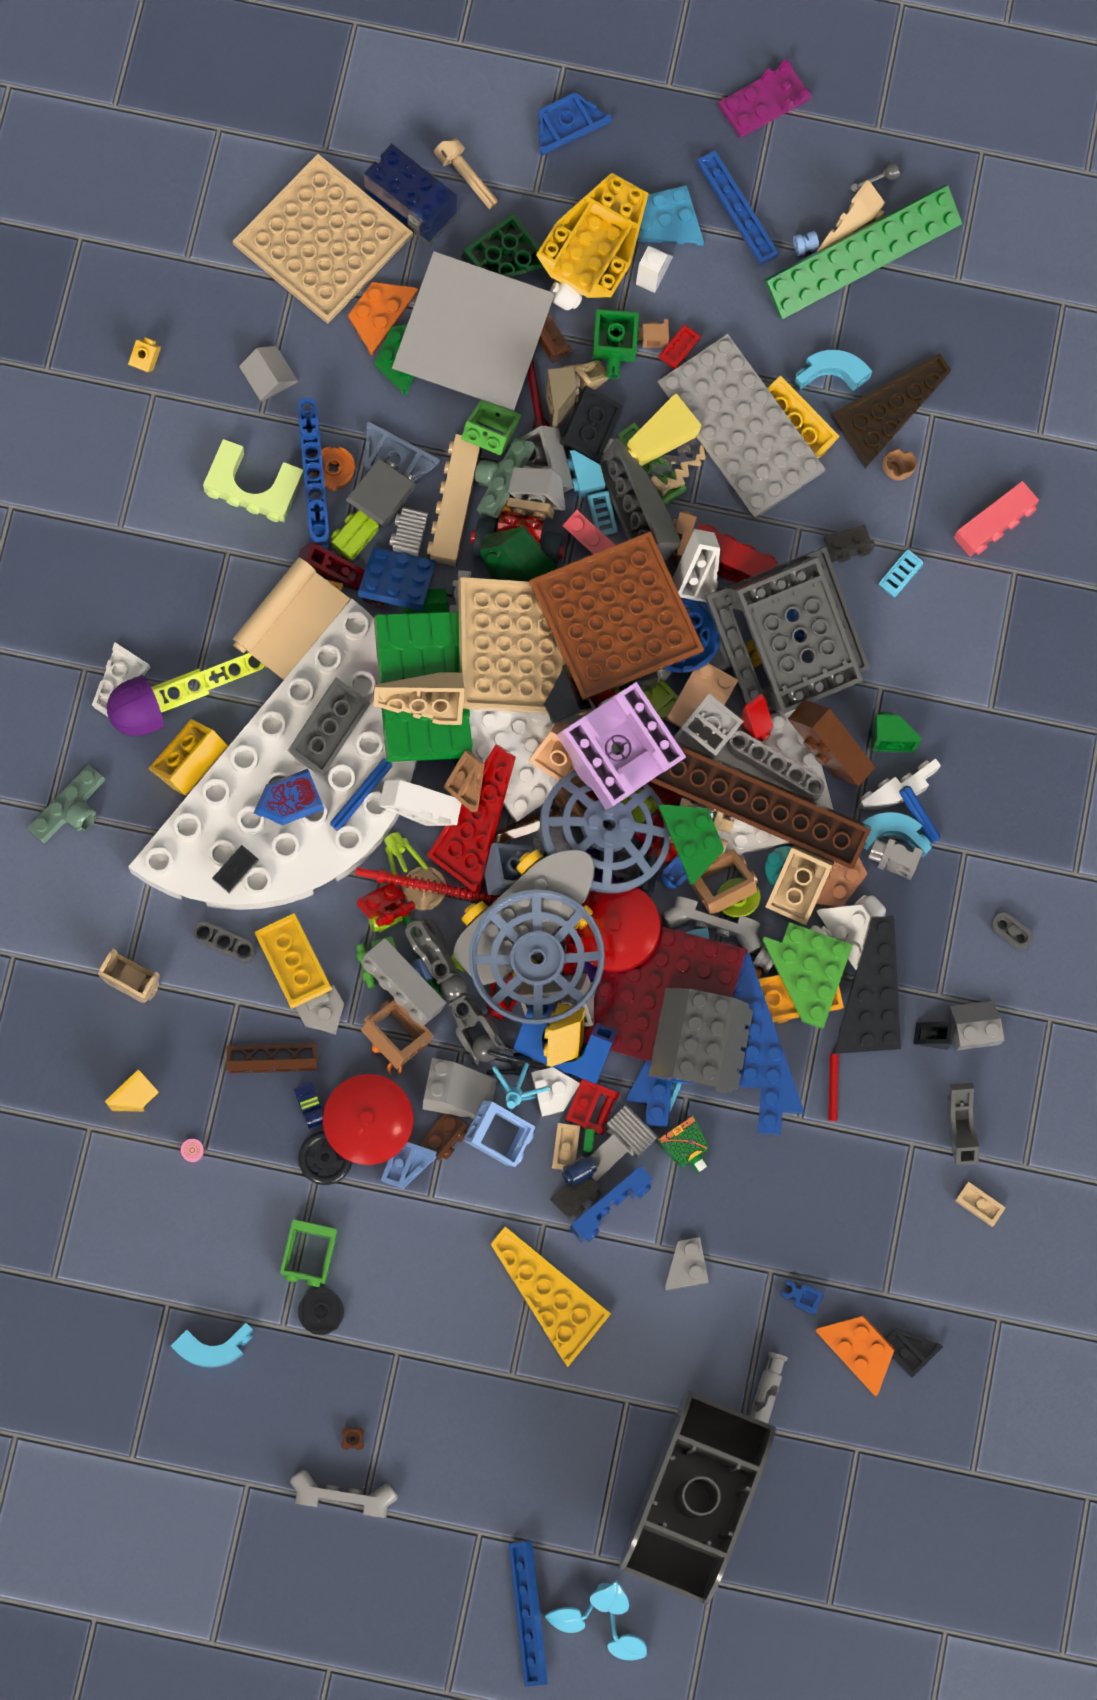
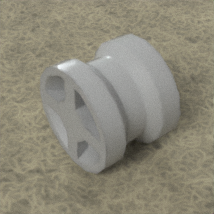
M763 946L753 965L763 968V972L768 974L773 966V962L765 946Z

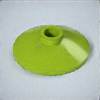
M744 878L726 881L718 889L717 895L745 881ZM757 885V893L743 899L742 902L733 904L722 910V912L731 917H744L754 912L759 906L761 899Z

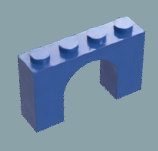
M533 1005L529 1006L525 1017L533 1018ZM543 1005V1018L551 1016L555 1005ZM523 1023L513 1051L547 1065L544 1048L546 1043H548V1039L545 1038V1030L548 1023L539 1025ZM596 1023L589 1042L581 1049L579 1057L552 1067L596 1084L617 1031Z

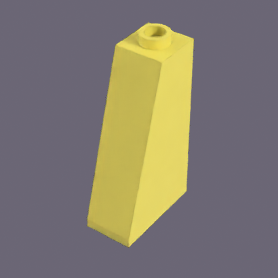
M675 394L628 441L626 448L631 456L635 457L638 463L643 466L696 438L702 425L678 394Z

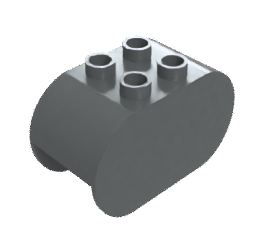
M687 1391L668 1432L621 1556L619 1569L708 1605L719 1586L770 1453L776 1427Z

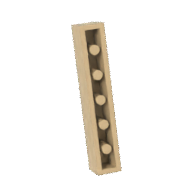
M458 434L455 436V441H450L448 453L452 454L451 460L446 461L444 469L447 479L442 481L440 488L443 498L442 501L437 502L436 514H439L438 521H433L431 534H435L433 542L429 541L427 554H430V560L454 567L457 564L474 482L475 468L481 449L479 446L462 440V435Z

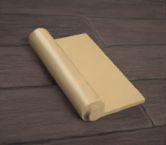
M298 557L234 636L233 641L235 643L233 646L242 653L247 651L284 680L351 599L317 574L310 564Z

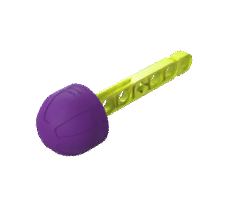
M248 653L201 672L200 669H196L153 687L150 686L143 675H139L121 683L112 691L107 701L108 718L111 724L125 735L142 736L150 734L153 731L164 728L162 712L209 694L208 690L263 669L265 665L260 662L257 668L251 667L248 660L252 655ZM234 663L240 667V673L237 676L229 673L228 668L230 664ZM223 667L225 676L218 678L217 683L214 680L210 681L211 672L213 671L214 674L221 673L223 671L220 668ZM191 679L199 682L200 687L198 691L194 692L188 688V682ZM170 687H176L179 690L180 694L177 699L169 698L167 692Z

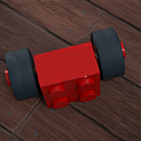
M506 511V513L501 514L497 532L524 526L540 544L544 521L540 520V517L533 515L522 517L517 512ZM479 518L476 530H472L470 542L473 543L472 556L482 557L480 546L483 535L496 532L497 523L495 520ZM545 530L540 548L547 556L550 555L554 564L557 566L558 560L563 558L565 548L561 546L563 534Z

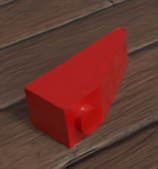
M761 694L744 707L740 717L744 722L740 725V728L746 734L763 743L771 736L770 732L773 729V723L765 698Z

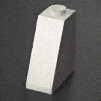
M648 246L639 263L636 285L655 293L673 256Z

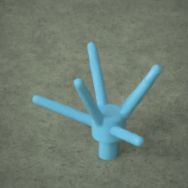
M528 1063L524 1064L516 1087L510 1088L497 1067H492L500 1080L499 1086L506 1094L508 1111L511 1113L513 1108L519 1105L521 1101L537 1098L535 1094L550 1090V1087L546 1086L522 1092L520 1087L527 1072Z

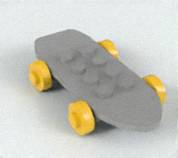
M538 850L532 853H525L519 859L520 863L516 867L522 876L489 907L481 901L478 904H471L464 911L466 914L461 920L466 924L467 928L456 942L453 951L454 958L471 976L469 948L473 932L485 913L498 901L509 895L535 889L550 890L561 893L582 905L589 894L594 878L595 865L591 855L580 850L562 851L543 858L544 856ZM541 898V912L557 915L565 921L576 912L562 902ZM532 899L515 902L502 909L498 915L508 923L519 915L532 912ZM587 905L584 906L585 910L592 915L593 911ZM582 918L574 929L578 927L582 929L588 923ZM542 919V932L552 935L560 927L555 922ZM533 920L522 922L512 929L520 936L533 932ZM492 921L487 924L480 937L477 955H491L493 942L500 931ZM507 936L503 938L500 944L498 955L511 954L515 943ZM532 957V958H531L532 963L538 964V963L535 961V959ZM477 964L482 985L495 983L496 980L491 970V964ZM498 965L502 979L513 971L511 965Z

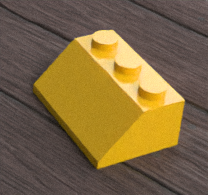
M190 719L148 769L175 791L186 796L194 789L195 784L209 771L214 762L224 753L228 745L214 730Z

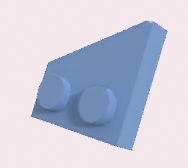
M408 1142L398 1155L387 1162L381 1181L404 1189L437 1158L438 1153Z

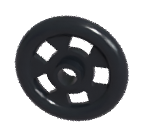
M317 1132L303 1142L298 1155L299 1167L304 1176L313 1183L319 1185L335 1184L348 1174L352 1162L346 1159L337 1161V1155L333 1148L322 1147V1141L327 1140L325 1132ZM311 1147L318 1149L315 1152L314 1158L308 1156ZM323 1154L330 1156L327 1162L321 1160ZM314 1163L321 1168L318 1174L310 1169ZM335 1165L338 1172L329 1176L327 1169Z

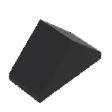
M916 1022L913 1044L947 1050L953 1042L955 1023Z

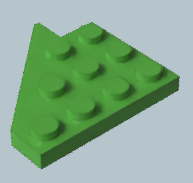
M789 922L782 943L767 937L763 938V943L801 1022L823 1029L853 945Z

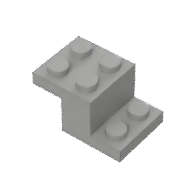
M708 694L673 738L679 743L714 757L744 721L711 694Z

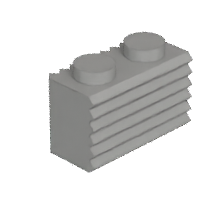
M405 507L402 508L401 513L397 512L395 525L398 527L396 533L392 532L389 544L393 546V551L419 557L428 521L427 512Z
M627 1105L606 1125L608 1128L607 1133L610 1136L616 1133L630 1148L627 1154L631 1157L635 1155L638 1158L658 1138Z

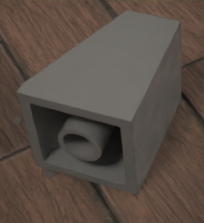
M386 458L385 461L381 459L376 461L346 501L380 525L389 528L397 512L399 513L417 484L413 482L414 477L406 471H403L401 474L395 469L397 465Z

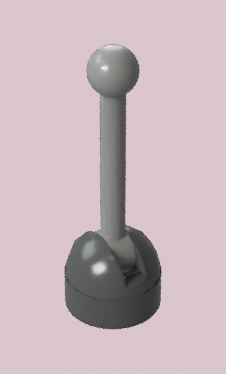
M895 162L887 164L882 174L870 178L868 181L872 183L883 177L888 180L899 178L900 171ZM866 181L852 184L851 190L853 192L858 191Z

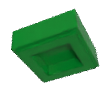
M593 1129L585 1130L582 1154L590 1155L592 1153L595 1133Z

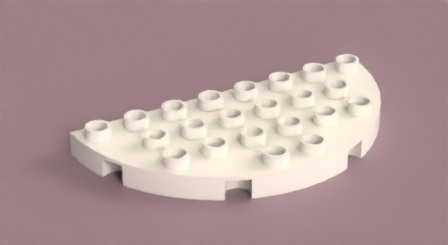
M353 599L349 601L129 865V870L133 875L172 897L182 900V896L203 901L206 902L207 907L232 910L263 909L307 898L314 894L313 889L330 882L334 878L338 882L355 870L357 866L361 865L382 843L399 817V814L379 806L385 780H394L395 777H400L411 783L417 761L391 762L392 768L375 789L367 795L364 802L346 824L338 831L330 826L331 820L379 762L386 758L382 709L373 706L374 685L379 684L374 618ZM337 677L371 704L324 776H321L301 764L287 750L333 680ZM305 769L309 770L324 807L322 811L283 826L265 817L253 814L266 784ZM243 845L259 859V862L229 894L215 883L212 877L236 850Z

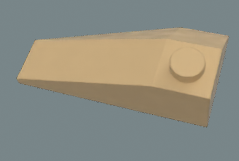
M866 180L852 199V204L847 211L848 214L843 212L836 224L837 229L830 231L817 251L883 217L885 212L882 210L885 202L870 181Z
M439 672L374 685L373 706L397 713L401 711L412 713L413 717L418 719L421 716L431 718L432 723L461 725L465 689L463 673Z

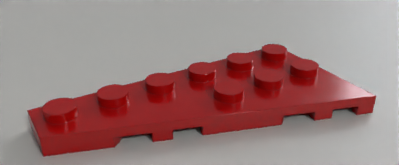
M495 744L484 762L485 766L477 812H471L461 803L457 825L445 826L427 855L476 893H479L490 848L494 840L516 759L513 754Z

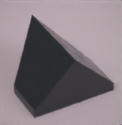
M562 670L544 703L552 724L592 709L588 699L582 701L573 678Z

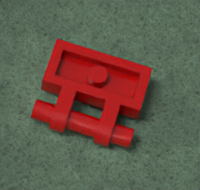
M392 882L357 900V906L369 919L376 916L379 917L375 919L378 927L384 924L389 925L394 922V919L400 916L405 917L410 914L411 910L415 909L413 901L404 903L406 895L397 886H394Z

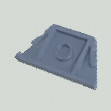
M368 421L364 465L367 471L372 468L378 459L385 461L387 458L397 465L395 469L401 474L403 471H406L412 475L414 482L440 465V459Z

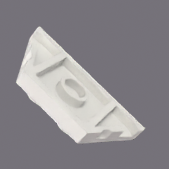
M865 903L819 909L816 912L833 937L853 945L848 960L857 970L870 917L873 916Z

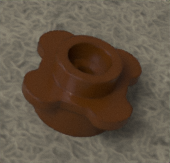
M344 1427L342 1429V1434L344 1435L343 1442L341 1443L344 1450L349 1448L363 1449L362 1436L365 1433L364 1429L361 1427L356 1429Z

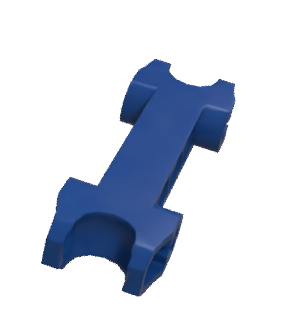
M301 398L297 408L310 543L326 542L321 547L328 550L330 536L317 404L313 398ZM304 404H311L313 406L311 409L301 410ZM312 451L316 452L317 455L310 458L307 456V453ZM311 472L319 474L317 478H311L308 475ZM314 492H318L321 494V496L317 499H313L310 497V495Z

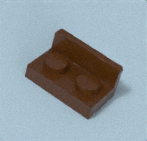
M444 1113L420 1142L419 1146L437 1152L438 1156L436 1159L439 1162L443 1158L447 1160L455 1151L452 1148L457 1141H463L469 1124L463 1122L455 1115Z

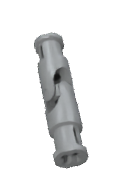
M774 1352L768 1353V1363L766 1369L762 1371L757 1393L749 1414L750 1417L767 1424L769 1423L782 1380L781 1372L783 1365L788 1357Z

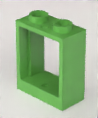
M480 400L466 421L461 439L501 455L516 432L521 414ZM478 422H480V423H482V424H485V425H487V426H490V427H492V428H495V429H497V430H500V431L504 432L505 434L503 435V434L498 433V432H496V431H493V430H491V429H489V428H486V427H484V426H481V425L478 424Z
M293 1219L280 1274L285 1276L284 1280L297 1283L298 1279L307 1281L306 1285L320 1288V1284L326 1285L338 1230ZM297 1232L330 1239L321 1277L288 1270Z

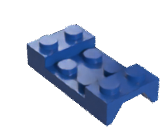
M642 1166L637 1168L571 1224V1232L581 1243L585 1239L587 1242L591 1241L598 1235V1228L601 1224L599 1221L611 1210L610 1206L613 1204L618 1206L627 1198L628 1194L632 1199L636 1196L642 1198L652 1188L650 1186L653 1180Z

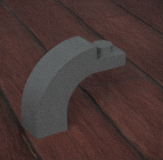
M973 1083L951 1084L950 1096H947L949 1135L956 1165L978 1164L979 1144L973 1119Z

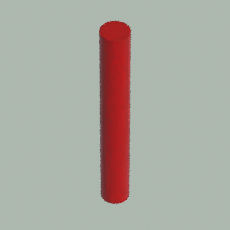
M830 1054L828 1121L837 1122L839 1054Z

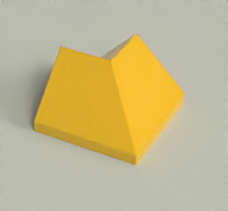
M137 1070L105 1100V1103L112 1111H144V1106L159 1092Z

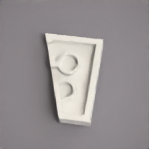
M116 642L112 648L111 658L107 662L103 680L100 681L92 703L95 709L107 717V701L112 691L129 679L131 680L139 675L145 676L151 668L148 663Z

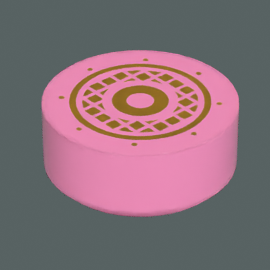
M188 1139L181 1146V1154L186 1161L197 1162L203 1157L204 1148L200 1141Z

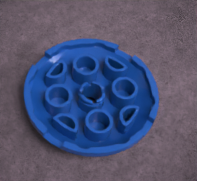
M681 598L704 651L663 669L671 672L686 673L706 666L714 658L720 646V637L709 607L701 601Z

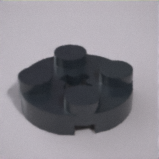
M312 1290L299 1303V1321L305 1330L314 1335L330 1334L337 1330L343 1321V1304L339 1297L330 1290ZM319 1306H323L324 1310H328V1313L322 1319L317 1314H314V1311L318 1310Z

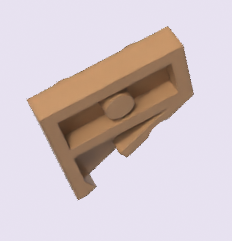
M464 751L443 788L471 812H477L485 763L472 752Z

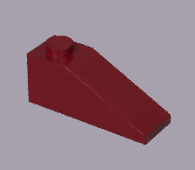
M313 542L301 548L298 557L310 564L321 577L326 580L342 583L344 587L359 591L365 572L364 569Z

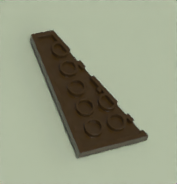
M940 353L832 413L831 417L865 469L950 374L951 369Z

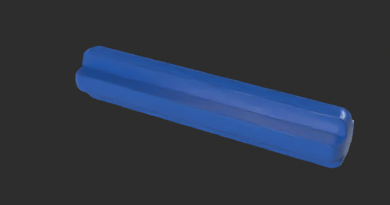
M907 785L899 790V794L915 820L922 825L921 830L930 843H935L940 839V834L912 788Z

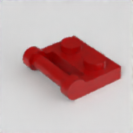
M582 1079L565 1121L584 1129H593L595 1134L603 1136L605 1131L604 1125L614 1101L618 1100L620 1094ZM601 1094L606 1096L596 1124H593L589 1120Z

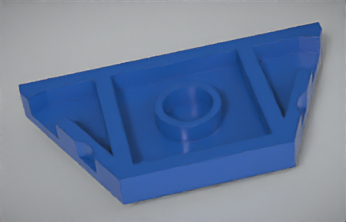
M576 92L539 109L540 155L543 156L612 122V116L604 114L597 109L596 105L587 102L584 97Z

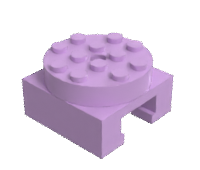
M637 682L556 735L570 755L576 773L586 785L592 788L606 810L686 758ZM612 744H616L619 746V755H616L614 753L610 754V752L612 751Z

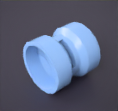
M815 231L808 232L804 236L801 234L793 236V244L797 256L805 255L809 251L814 253L819 249V240Z

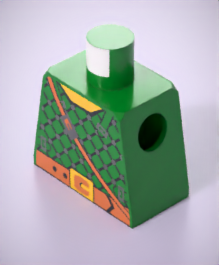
M691 1116L657 1140L656 1143L680 1168L690 1163L698 1174L708 1167V1164L701 1155L707 1152L709 1147L694 1116Z

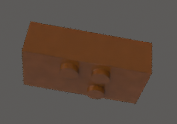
M804 700L788 717L789 722L804 739L803 744L814 752L816 761L825 766L834 778L859 787L875 769V766L830 708Z

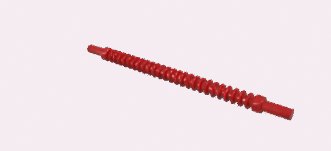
M357 866L355 875L377 879L379 883L386 881L388 884L394 883V886L400 884V887L406 885V888L412 886L413 890L415 888H419V891L425 889V892L431 890L432 894L436 891L438 895L440 893H444V896L450 894V897L455 895L457 899L462 897L463 900L465 898H469V901L474 899L475 902L480 900L487 902L488 905L494 903L500 897L499 895H488L486 890L476 893L471 889L468 890L467 886L465 888H461V885L455 887V884L449 886L448 882L444 885L442 881L440 883H436V880L430 882V879L425 881L423 877L421 879H418L417 876L411 878V875L406 877L404 873L400 876L398 872L396 874H393L392 871L387 873L385 869L377 871Z

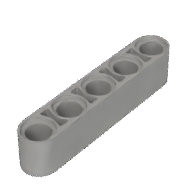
M736 731L729 739L727 744L728 750L734 756L807 799L815 801L822 796L825 783L820 777L745 732ZM733 740H741L744 746L736 747L733 744ZM760 751L763 757L760 759L754 758L751 752ZM778 762L781 765V769L775 770L770 764ZM796 773L800 776V780L793 781L789 775ZM816 785L819 788V792H811L808 786Z

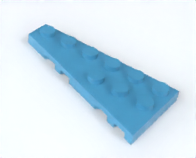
M687 185L648 195L637 237L638 242L663 243L665 241L676 242V244L696 243V245H704Z

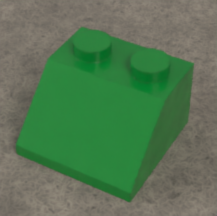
M892 712L877 714L871 725V751L915 753L921 742V737L899 715H893Z

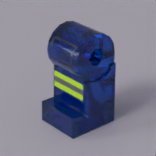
M313 1082L294 1088L308 1128L323 1124L324 1115Z

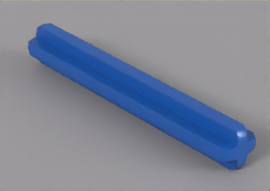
M386 758L379 762L331 820L330 826L338 831L346 824L364 802L367 795L375 789L392 768L391 762H386Z

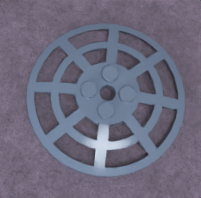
M576 771L563 777L551 789L541 810L540 833L548 856L557 853L552 843L549 826H563L565 839L572 850L586 851L592 846L604 852V861L593 858L595 867L603 869L602 883L592 882L591 891L620 893L632 890L648 881L661 867L670 846V835L665 823V828L653 826L650 812L643 802L651 796L658 807L663 805L654 790L648 784L642 786L643 790L640 793L629 795L632 799L625 805L619 802L606 810L600 800L594 802L585 794L591 791L592 788L586 785L579 789L570 782L571 779L578 776ZM564 787L572 796L565 806L563 817H549L553 799L558 791ZM577 800L587 807L582 817H570L572 807ZM637 806L641 808L646 824L635 823L631 811ZM603 821L611 822L613 830L605 829ZM570 826H581L585 839L579 845H577L572 836ZM634 832L646 833L644 844L639 851L630 841ZM653 835L664 837L661 854L656 863L650 867L643 856L651 845ZM625 848L631 855L630 859L613 863V852ZM637 863L644 873L642 876L629 882L611 884L612 870L625 869Z
M535 889L521 891L498 901L479 921L473 932L469 948L470 973L481 997L500 1015L524 1024L539 1025L552 1023L578 1011L594 994L604 970V944L599 928L592 916L575 900L550 890ZM541 898L562 902L576 912L568 921L557 915L541 912ZM532 899V912L519 915L508 923L498 915L502 909L515 902ZM582 918L588 923L594 934L598 951L584 952L581 938L574 929ZM542 919L555 922L562 926V928L554 936L542 932ZM533 920V932L520 936L512 929L522 922ZM492 921L500 931L493 942L491 955H477L480 937L487 924ZM568 934L572 936L578 953L564 954L560 942ZM507 936L515 943L511 954L498 955L500 944L503 938ZM533 954H543V962L541 964L532 963L531 958ZM598 961L595 978L587 993L583 995L575 986L582 976L584 963ZM578 962L576 972L569 983L561 975L564 964ZM477 964H491L494 979L501 988L492 998L481 983ZM498 965H511L515 976L507 984L500 975ZM555 981L563 989L553 996L543 998V985ZM522 982L534 986V998L521 996L513 990ZM567 994L577 1001L570 1009L560 1014L543 1018V1005L556 1002ZM509 996L520 1003L533 1005V1018L515 1015L498 1004Z

